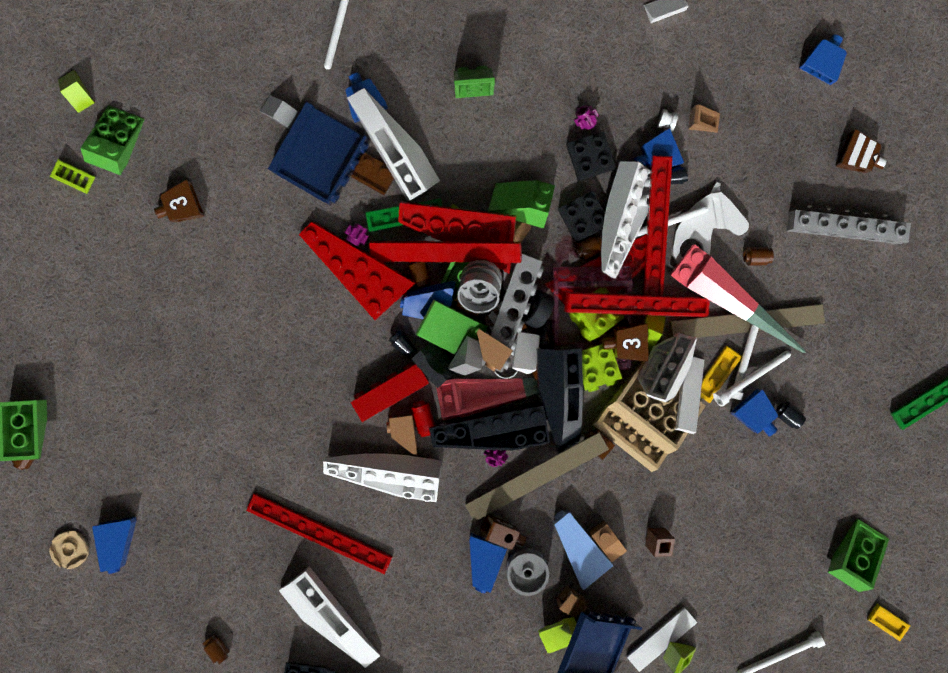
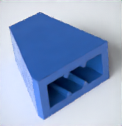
M450 281L408 290L406 296L401 298L400 308H403L402 315L424 319L433 300L452 307L456 282Z
M136 517L102 522L92 526L100 572L116 573L126 564L137 521Z
M470 533L473 587L481 593H486V591L491 593L507 548L487 541L484 537Z

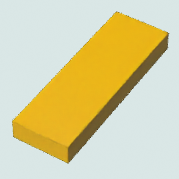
M728 346L724 347L702 379L700 395L702 399L711 403L713 394L720 390L742 358L740 354Z

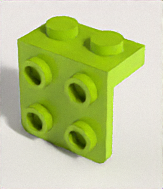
M602 286L593 293H609L606 287ZM569 313L571 320L576 323L581 330L582 336L588 342L600 337L625 317L624 314Z
M601 344L582 351L583 390L593 392L599 390L601 385L611 386L617 384V380L622 379L613 349L603 350Z
M574 617L547 625L538 631L547 653L568 647L577 624Z

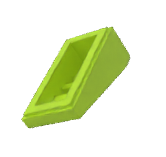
M59 159L50 175L51 178L88 194L95 179V176ZM63 167H66L67 169L63 177H59ZM70 170H73L70 181H67ZM77 174H81L77 184H74L73 182ZM85 176H86V177H88L89 179H88V181H87L85 187L82 188V187H80V186H81V184H82V182H83V180H84V178H85Z

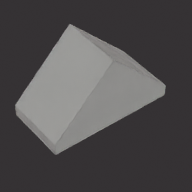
M271 95L260 111L289 130L300 114L284 101Z
M467 336L448 369L462 375L481 370L482 353L479 340Z

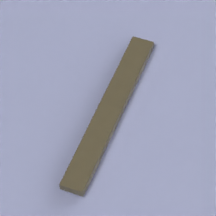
M823 304L766 311L782 328L825 323ZM735 314L670 322L672 337L677 333H682L695 338L750 332L752 325Z
M600 432L471 500L465 506L475 522L606 452L609 448Z

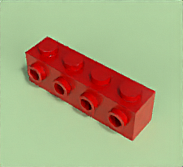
M411 362L403 367L405 371L397 374V372H394L386 377L388 381L383 384L379 381L370 386L371 391L367 393L361 391L354 395L353 398L355 400L350 403L361 422H364L428 385L430 382L427 376L416 364L414 365Z

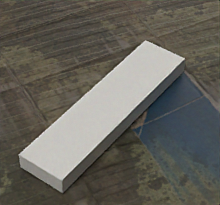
M692 358L691 366L681 384L675 430L691 434L696 433L705 361L703 359Z
M683 607L626 655V657L640 672L667 649L669 642L677 641L697 623L696 620Z

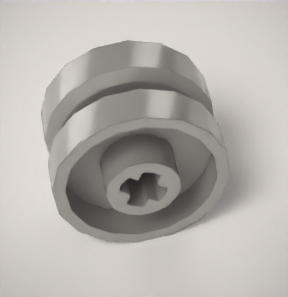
M527 547L517 549L507 560V579L515 592L520 595L531 596L538 594L546 587L550 573L546 559L539 551Z

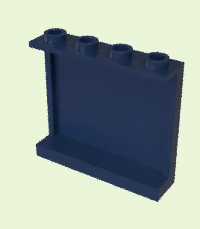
M306 102L269 165L268 170L331 206L332 202L335 204L340 197L338 192L341 187H345L349 182L350 177L348 175L351 170H355L359 163L358 157L368 149V138L332 119Z
M590 611V613L581 612L557 673H614L630 630H642V627L636 624L634 618L629 616L623 618L616 614L611 616L607 613L600 615L594 611Z

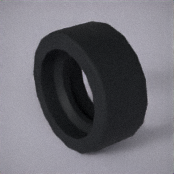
M539 289L536 290L534 296L529 297L528 303L531 305L528 314H523L522 317L524 323L534 328H540L544 325L551 315L554 306V298Z

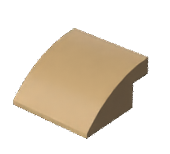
M642 361L608 402L592 425L653 472L658 470L668 454L678 450L688 433L675 430L680 388L676 396L667 402L648 397L638 380V375L646 362ZM701 401L699 404L698 417L700 416V414L706 406Z

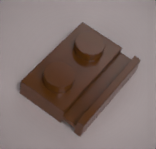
M366 153L362 155L354 173L351 175V178L385 196L394 180L386 164Z

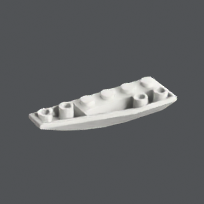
M365 88L347 98L406 200H412L440 181L421 147Z
M620 161L608 198L602 232L601 260L602 271L612 278L617 277L648 214L651 171L640 162Z
M398 454L344 455L324 458L323 472L326 475L398 497L437 502L442 460Z
M310 566L279 590L305 623L366 668L380 657L379 652Z

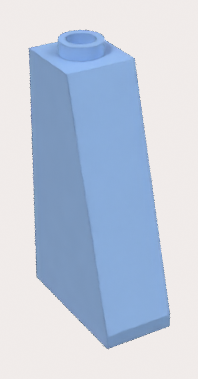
M567 509L565 512L561 510L554 516L555 520L553 523L579 584L585 590L613 567V564Z

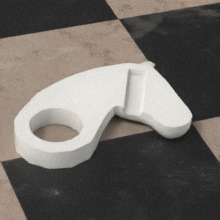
M716 182L711 193L690 209L706 205L709 208L708 212L681 221L678 225L672 244V256L676 264L682 259L680 247L687 239L698 241L702 250L710 256L713 228L727 229L738 236L747 232L749 228L748 221L735 205L720 192L721 183Z

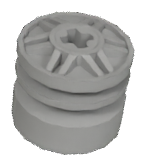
M486 260L472 261L464 267L458 288V300L466 310L474 313H485L497 306L502 284L500 269L495 264Z

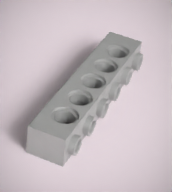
M802 210L789 212L787 231L893 244L908 243L911 223Z
M523 254L522 262L515 265L490 334L491 337L512 349L513 352L518 341L515 340L516 333H521L524 325L521 319L523 314H528L531 305L528 303L530 295L534 296L538 286L535 285L536 278H540L544 267L541 266L542 261ZM521 273H530V282H523L521 280ZM516 290L524 292L525 297L522 301H517L514 298ZM510 308L518 311V317L514 320L507 316ZM505 326L509 327L512 331L511 336L508 338L502 337L500 333L501 329ZM482 358V366H485L486 362ZM508 358L501 370L496 369V371L503 372V369L507 370L511 359Z

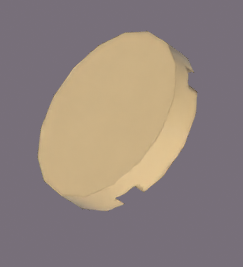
M73 530L59 533L52 540L49 551L51 559L56 565L66 569L80 566L89 555L87 539L83 534Z

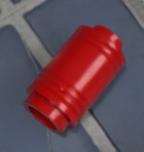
M424 400L413 403L414 406L410 409L418 434L421 437L430 436L429 427L435 426L430 405L425 403Z

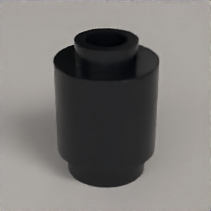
M782 402L776 409L778 418L791 428L799 429L806 421L804 413L790 402Z

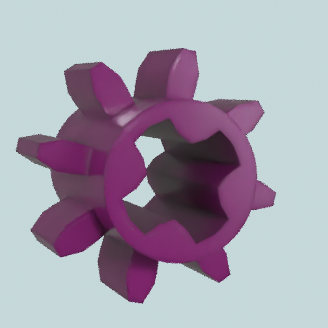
M584 105L577 109L575 113L577 117L574 121L577 127L580 126L581 129L588 130L597 124L596 117L599 114L592 106Z
M357 223L353 227L348 225L344 232L348 235L345 240L357 247L360 243L364 245L369 238L365 235L368 230Z
M485 450L483 453L487 456L485 458L486 462L493 467L502 466L509 457L505 454L507 450Z

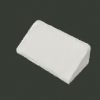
M656 0L644 5L650 23L683 12L689 7L686 0Z
M517 332L516 340L518 341L514 350L512 369L529 374L536 371V348H539L540 336Z

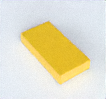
M876 604L867 620L901 641L910 628L909 624L879 604Z

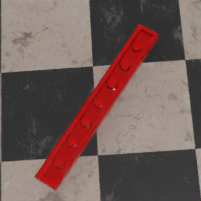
M653 155L651 160L643 295L663 296L673 156Z
M371 241L369 243L370 255L382 262H472L476 260H486L491 263L522 262L521 242Z
M566 292L564 312L708 317L710 300L705 297Z
M257 493L253 494L246 511L384 575L393 556Z

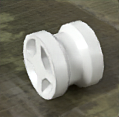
M663 109L657 127H665L673 131L678 119V113H669L668 110Z

